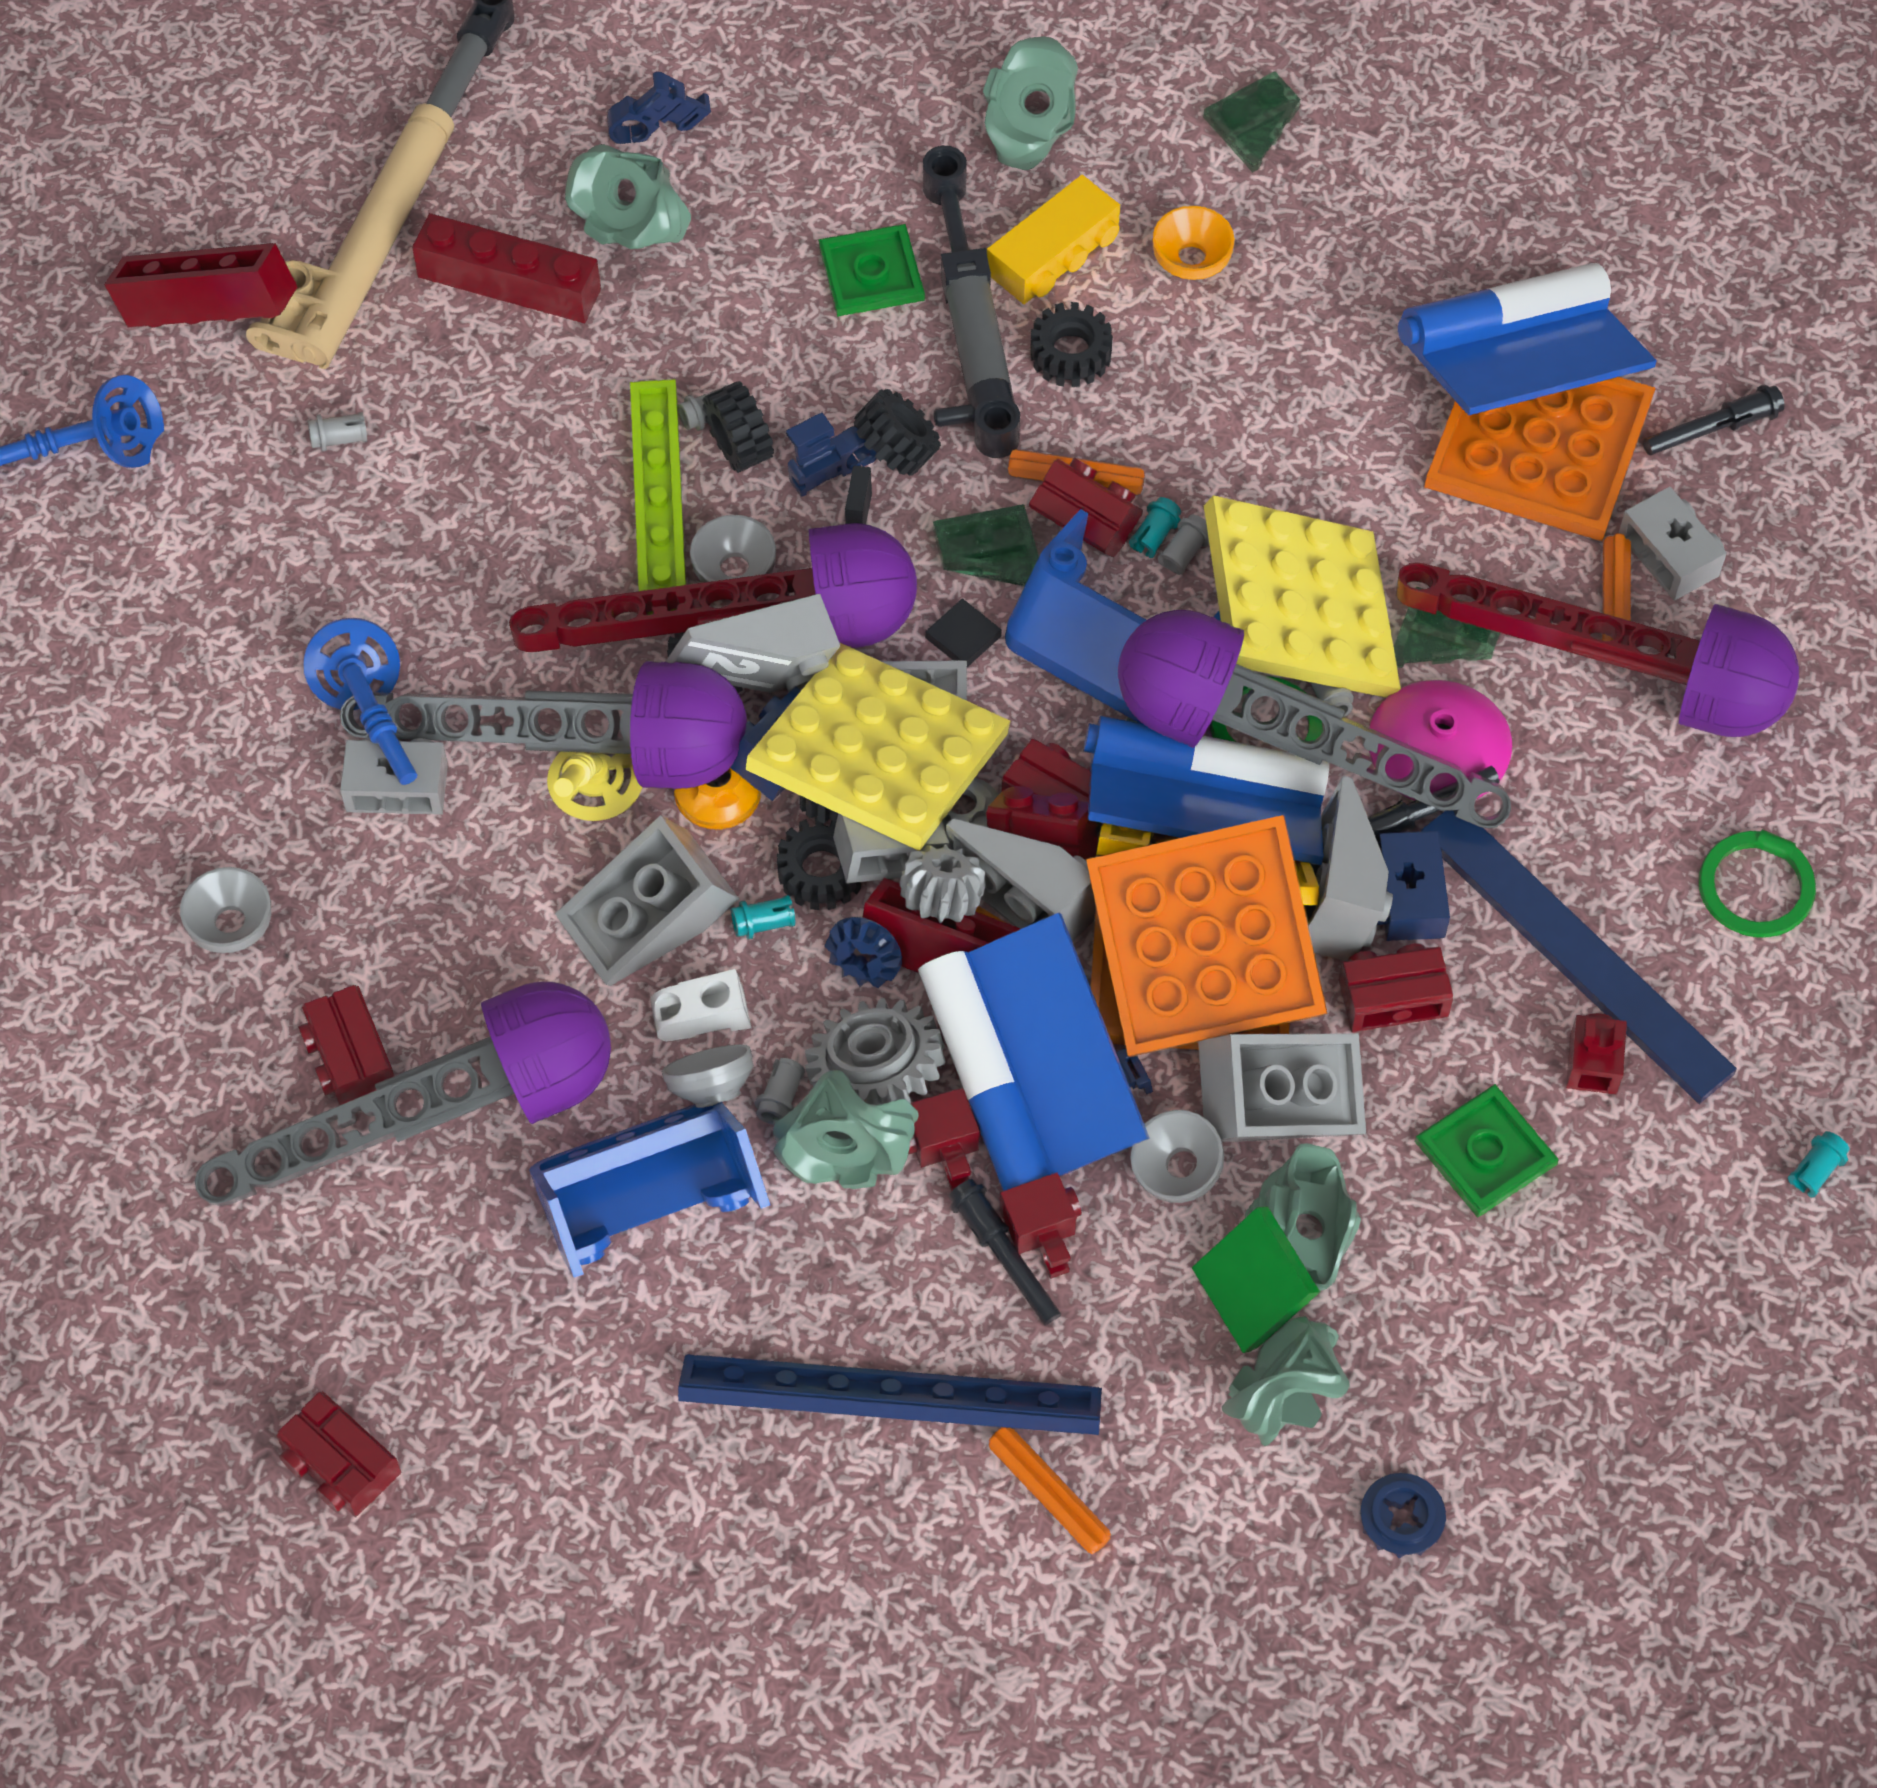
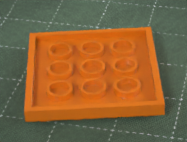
M1616 377L1469 416L1455 401L1427 473L1424 487L1603 542L1656 388Z
M1284 815L1086 859L1127 1055L1129 1057L1328 1014Z

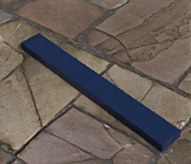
M1446 810L1421 829V832L1439 831L1442 859L1604 1014L1609 1015L1615 1020L1627 1021L1626 1035L1698 1104L1702 1103L1735 1075L1737 1068L1483 827L1456 817L1453 810Z
M687 1354L684 1357L678 1386V1401L1092 1435H1099L1102 1388L1092 1386Z

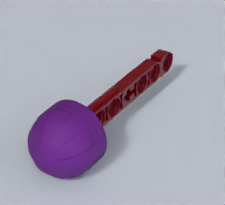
M843 524L809 529L812 568L570 600L560 606H556V603L528 606L519 609L510 617L509 626L515 647L524 652H541L561 649L560 644L578 647L686 632L688 628L820 594L839 643L851 648L870 646L887 639L905 623L915 603L917 577L908 552L892 535L871 525ZM767 593L779 595L776 599L770 601L757 600L759 596ZM714 601H732L729 605L721 608L710 607V604ZM623 613H637L636 617L629 620L619 621L615 619ZM577 619L590 620L589 623L580 627L568 626L570 622ZM528 626H544L541 630L534 633L521 632Z
M1409 563L1399 570L1396 596L1402 604L1432 614H1436L1438 610L1453 620L1687 685L1679 716V724L1725 737H1743L1756 734L1772 726L1786 713L1797 692L1799 665L1792 644L1777 626L1754 614L1714 604L1701 640H1697L1465 574L1450 575V570L1425 563ZM1420 582L1428 585L1429 588L1416 589L1410 587L1407 583ZM1459 594L1472 597L1474 601H1458L1452 596ZM1503 607L1518 610L1520 614L1509 615L1500 612L1498 609ZM1593 633L1606 634L1613 640L1601 641L1590 635ZM1637 647H1652L1660 653L1646 654L1639 651Z

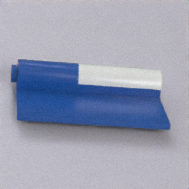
M1598 263L1581 265L1410 307L1403 311L1401 320L1398 323V335L1401 342L1408 346L1411 352L1468 416L1655 368L1657 361L1608 310L1611 293L1610 281L1606 271Z
M1105 716L1099 717L1097 725L1088 724L1083 752L1091 753L1088 820L1183 838L1284 815L1294 860L1317 865L1322 864L1321 806L1328 781L1329 762L1322 760L1321 764L1318 765L1289 752L1203 736L1199 743L1192 748L1164 736L1144 724Z
M1056 913L973 951H958L943 955L925 963L918 969L1003 1191L1058 1172L1059 1176H1063L1150 1139L1061 913Z

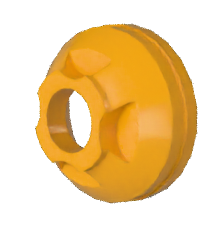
M1183 206L1166 213L1157 222L1153 232L1152 243L1154 256L1164 270L1183 279L1196 280L1214 276L1222 271L1233 253L1235 238L1231 225L1221 214L1206 207ZM1196 247L1204 252L1205 259L1199 264H1186L1180 259L1179 253L1184 248Z
M731 768L728 770L731 778L723 786L711 787L703 784L697 787L674 789L676 805L686 819L699 827L720 830L741 824L752 816L759 805L762 793Z

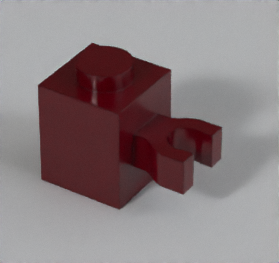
M1592 1013L1586 1016L1576 1015L1570 1033L1566 1088L1617 1095L1624 1074L1627 1021L1615 1020L1609 1015Z
M964 1088L911 1103L918 1111L919 1117L914 1123L915 1131L910 1141L908 1155L916 1153L921 1168L942 1162L951 1191L961 1183L969 1180L971 1175L965 1155L979 1151V1129Z
M1056 1172L1000 1192L999 1211L1004 1223L1009 1227L1008 1233L1019 1254L1039 1248L1050 1279L1069 1273L1070 1268L1067 1262L1071 1260V1257L1062 1239L1075 1235L1077 1217L1082 1215L1080 1203L1072 1187L1064 1188L1060 1176Z

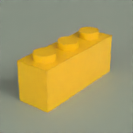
M1083 174L987 248L991 278L1024 305L1035 296L1039 298L1044 297L1051 291L1057 278L1067 270L1070 272L1077 271L1084 264L1091 251L1099 245L1106 247L1114 241L1119 233L1120 204Z

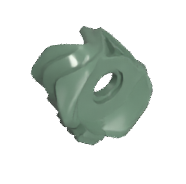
M1042 36L1018 41L1011 46L1001 69L995 67L989 72L983 89L988 103L984 123L987 134L995 146L998 161L1004 165L1021 170L1033 169L1048 155L1053 144L1065 132L1070 130L1074 124L1076 113L1074 87L1078 65L1074 56L1054 38ZM1035 91H1042L1050 98L1049 107L1040 114H1032L1025 108L1027 96Z
M600 144L592 147L586 153L577 156L570 166L565 187L566 203L572 211L586 220L584 226L585 233L602 245L619 243L629 249H641L652 244L678 243L683 239L691 221V214L687 206L671 186L669 179L670 170L657 157L623 152L608 145ZM625 178L630 180L635 187L636 195L632 203L621 200L618 196V186Z
M828 1071L819 1078L811 1091L792 1111L781 1119L773 1118V1135L777 1142L773 1152L777 1159L791 1173L805 1183L817 1184L839 1180L840 1185L844 1189L874 1187L878 1174L897 1175L903 1170L908 1158L910 1141L915 1131L914 1123L919 1117L918 1111L906 1099H899L879 1105L866 1103L857 1095L849 1078L842 1071Z
M1304 1143L1297 1146L1295 1152L1285 1164L1271 1173L1262 1183L1259 1197L1246 1210L1245 1218L1257 1207L1268 1206L1316 1286L1322 1291L1335 1282L1341 1259L1358 1231L1361 1217L1357 1212L1356 1201L1348 1194L1340 1162L1335 1153L1330 1148ZM1310 1214L1315 1216L1322 1225V1235L1316 1239L1303 1237L1296 1228V1221L1299 1215Z
M1306 1316L1297 1317L1287 1322L1262 1345L1258 1351L1254 1370L1246 1365L1239 1371L1229 1386L1230 1392L1228 1395L1232 1398L1226 1400L1222 1405V1411L1230 1417L1239 1419L1248 1432L1258 1435L1261 1444L1264 1446H1268L1278 1436L1280 1429L1285 1424L1313 1428L1322 1413L1311 1393L1329 1398H1340L1346 1394L1350 1387L1349 1380L1333 1351L1339 1339L1336 1330L1324 1322L1310 1321Z

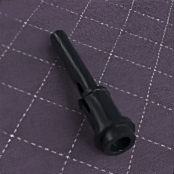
M1765 384L1757 387L1756 392L1733 401L1724 402L1719 411L1644 438V449L1651 456L1728 426L1734 431L1741 426L1769 417L1770 420L1776 419L1779 412H1782L1785 407L1782 393L1774 385L1770 387Z
M1492 765L1476 772L1478 775L1500 783L1499 776ZM1457 781L1432 792V794L1440 798L1449 797L1455 792ZM1400 800L1396 804L1368 816V820L1378 843L1380 834L1403 833L1409 829H1415V821L1439 811V809L1418 800L1408 804Z
M974 1179L961 1183L949 1194V1198L952 1201L950 1208L953 1213L959 1212L982 1247L989 1245L1044 1326L1061 1316L1060 1311L1007 1237L1006 1233L1009 1227L1002 1221L986 1198L985 1193L987 1189L984 1184L977 1185Z

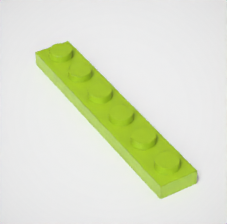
M676 379L630 382L639 591L686 585Z

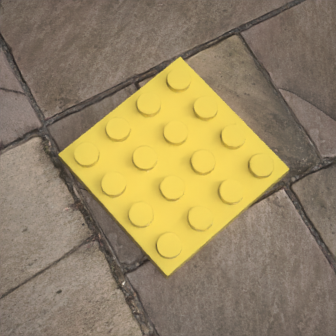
M1214 495L1206 502L1204 512L1220 618L1222 622L1244 630V639L1236 664L1253 671L1336 688H1346L1351 691L1385 698L1397 693L1401 689L1373 531Z
M840 643V648L828 662L829 666L814 674L749 753L746 770L920 851L1007 736L1010 720Z

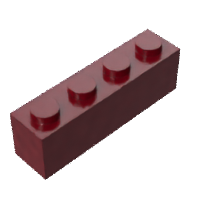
M432 213L428 214L412 246L418 278L584 324L601 291L598 260L596 258Z
M276 243L123 256L104 284L128 328L142 326L155 328L162 325L179 323L192 325L199 322L217 320L230 322L237 319L254 317L273 318L281 315L298 288Z
M887 878L882 879L865 902L862 918L880 924L892 934L902 953L901 967L919 973L918 969L922 965L933 959L953 952L973 951L1021 929L975 912V915H964L961 922L944 918L942 923H940L936 917L921 918L920 910L906 908V899L900 895V883Z

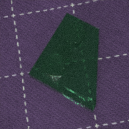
M1274 71L1206 107L1203 118L1253 173L1259 169L1266 153L1272 145L1276 144L1282 135L1285 125L1292 120L1299 110L1301 99Z
M1024 504L933 521V533L943 570L1025 587L1039 555Z
M1408 607L1394 645L1397 668L1404 667L1406 663L1431 661L1432 665L1451 663L1457 659H1465L1467 661L1492 659L1501 633L1450 619L1438 610L1436 614Z

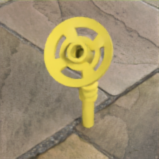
M559 752L548 771V790L554 803L566 814L581 820L600 821L613 818L631 807L642 790L635 777L631 754H615L610 757L603 753ZM623 768H630L631 780L627 790L621 796L618 791L624 781ZM616 769L615 780L610 785L609 770ZM579 792L589 797L602 796L605 805L589 807L580 805L572 800Z

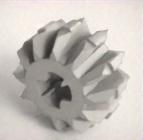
M946 844L939 849L931 845H925L922 851L911 852L909 860L906 861L905 869L902 871L900 879V895L906 899V908L920 910L921 918L932 916L936 917L940 923H942L944 918L961 922L964 915H975L976 909L980 905L981 896L984 895L986 880H984L985 871L979 867L978 858L965 856L964 849L954 851L949 849Z

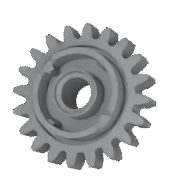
M881 998L876 1008L869 1009L864 1001L859 1002L858 1012L851 1014L846 1009H841L842 1021L836 1023L831 1020H825L823 1024L827 1034H812L811 1038L814 1047L805 1050L808 1061L805 1069L810 1084L813 1087L824 1073L840 1070L849 1078L857 1095L864 1102L873 1105L885 1104L899 1099H906L911 1103L909 1093L912 1091L923 1095L928 1093L924 1080H938L940 1077L937 1066L945 1064L942 1051L945 1049L940 1029L936 1027L934 1017H924L921 1006H916L908 1011L905 1000L898 1001L892 1009H888L885 998Z

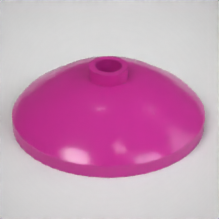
M1426 680L1402 687L1397 693L1389 695L1380 704L1372 717L1369 727L1459 766L1466 776H1469L1471 772L1476 773L1492 765L1501 780L1507 771L1511 759L1512 736L1502 712L1485 695L1457 682ZM1445 724L1451 728L1448 730H1442L1438 728L1436 725ZM1378 744L1377 754L1369 751L1375 768L1377 756L1385 745ZM1395 754L1387 760L1385 772L1395 779L1404 778L1412 771L1413 762L1405 754ZM1440 773L1431 780L1430 792L1432 793L1456 782L1457 779L1449 773ZM1488 792L1482 793L1477 797V799L1487 794ZM1402 794L1403 796H1405V797H1407V798H1409V799H1412V800H1414V801L1416 800V799H1414V798H1411V797H1409V796H1407V795Z

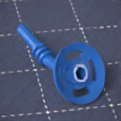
M130 375L112 377L102 384L95 396L92 420L56 430L46 427L45 433L37 430L35 431V436L27 433L23 440L0 446V466L28 457L37 460L39 454L46 457L49 455L50 450L53 454L59 453L60 447L97 438L104 453L116 464L126 468L142 467L150 463L153 444L164 431L161 407L153 391L142 380ZM116 388L123 389L122 395H114L105 400V397ZM137 399L144 409L147 428L140 427V417L133 407ZM114 403H120L118 409L110 410ZM104 435H106V436L108 437V439L110 440V441H109V444H108V442H107V440H106V438H105ZM131 436L128 442H121V437ZM139 443L143 445L141 450L130 457L124 456V450H131Z
M342 618L326 624L310 639L304 654V675L310 689L325 704L340 710L344 702L353 696L357 703L354 710L360 709L362 714L359 719L365 731L369 734L371 742L379 744L400 784H410L418 775L395 735L397 732L395 723L392 722L393 720L390 714H388L386 707L378 704L369 686L373 679L383 681V684L375 692L390 693L396 685L400 672V658L395 642L382 627L365 619ZM344 633L350 634V644L337 648L331 656L320 651L335 636ZM368 636L383 648L388 663L381 664L377 651L366 642ZM362 650L371 657L373 666L366 665V659L361 653ZM316 670H323L328 684L339 692L337 696L331 694L323 687L318 679ZM331 670H338V675L344 683L343 685L333 678Z

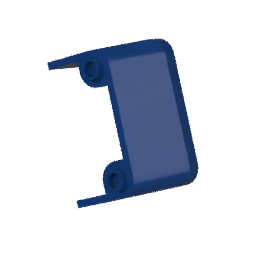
M1080 509L1041 552L1008 619L1005 643L1013 653L1134 721L1141 723L1130 711L1122 696L1118 679V664L1126 641L1146 619L1079 583L1084 577L1087 567V560L1081 548L1088 513ZM1218 611L1214 618L1221 621L1220 612Z
M722 1102L709 1107L698 1108L695 1104L550 1156L535 1163L529 1169L561 1256L574 1278L584 1274L581 1265L595 1262L605 1255L604 1249L611 1244L610 1236L704 1201L708 1206L719 1207L722 1212L733 1211L747 1205L749 1197L761 1209L770 1206L747 1131Z

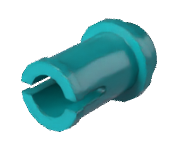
M1159 497L1157 501H1151L1148 504L1147 516L1135 534L1129 539L1130 547L1139 553H1142L1146 547L1148 550L1145 556L1153 558L1156 555L1158 548L1170 530L1176 529L1181 520L1179 517L1182 513L1180 507L1165 497Z
M785 895L782 898L747 905L745 900L740 901L739 907L731 908V919L736 936L746 935L747 940L753 939L754 933L795 926L794 908H789L792 905L790 896Z
M1825 1131L1822 1136H1814L1811 1141L1812 1149L1794 1172H1791L1788 1176L1790 1184L1803 1193L1809 1188L1810 1190L1807 1194L1811 1198L1818 1194L1819 1189L1836 1167L1844 1166L1848 1161L1847 1153L1850 1151L1848 1144L1840 1136L1830 1131Z

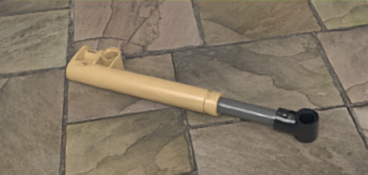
M473 0L474 3L457 33L458 44L426 104H419L414 108L408 123L401 132L329 269L327 270L301 261H285L298 288L281 315L273 318L262 317L259 322L252 323L248 327L246 337L256 349L304 363V361L312 363L322 369L329 367L454 130V122L451 117L483 57L489 56L493 52L502 33L513 25L515 19L513 0Z

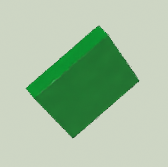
M906 224L818 239L837 317L925 301V292Z
M1496 1084L1418 1134L1414 1141L1477 1218L1555 1167L1559 1161L1557 1156Z
M1268 1206L1254 1209L1191 1267L1242 1353L1251 1352L1261 1346L1320 1293V1290Z

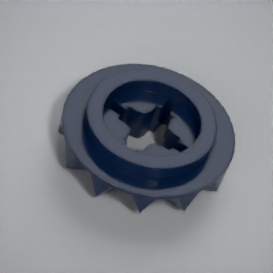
M848 917L838 921L830 930L824 947L831 952L829 963L842 968V978L850 975L856 979L859 987L869 981L876 988L882 986L886 981H892L902 965V953L895 938L883 926L866 918ZM857 948V950H858L861 954H867V953H868L869 955H872V956H871V958L869 959V961H867L866 958H865L863 955H858V956H856V955L853 953L854 950Z
M1394 1473L1378 1479L1368 1488L1361 1503L1360 1514L1363 1533L1370 1537L1378 1550L1394 1553L1398 1558L1412 1554L1421 1556L1433 1544L1438 1543L1445 1527L1446 1509L1439 1492L1428 1481L1413 1474ZM1414 1499L1416 1502L1413 1506L1411 1518L1417 1524L1412 1526L1404 1523L1400 1528L1396 1527L1394 1531L1391 1530L1394 1514L1388 1508L1393 1506L1400 1510L1405 1504L1409 1505Z

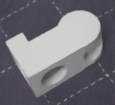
M736 969L679 982L678 985L661 989L651 996L657 1037L666 1042L692 1038L698 1034L730 1028L731 1031L751 1028L744 990Z

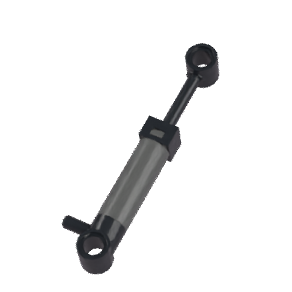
M941 145L929 150L923 158V192L932 203L942 205L951 252L941 254V282L946 304L948 303L969 404L935 409L933 412L934 422L937 427L973 422L975 432L974 443L977 449L985 456L1003 458L1009 456L1012 450L1017 449L1019 446L1020 411L1014 400L991 292V272L986 248L969 250L959 201L966 193L967 159L958 148Z

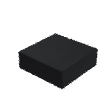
M853 465L845 506V524H866L872 497L871 467Z
M963 598L925 631V638L953 661H967V667L1002 636L1001 628Z

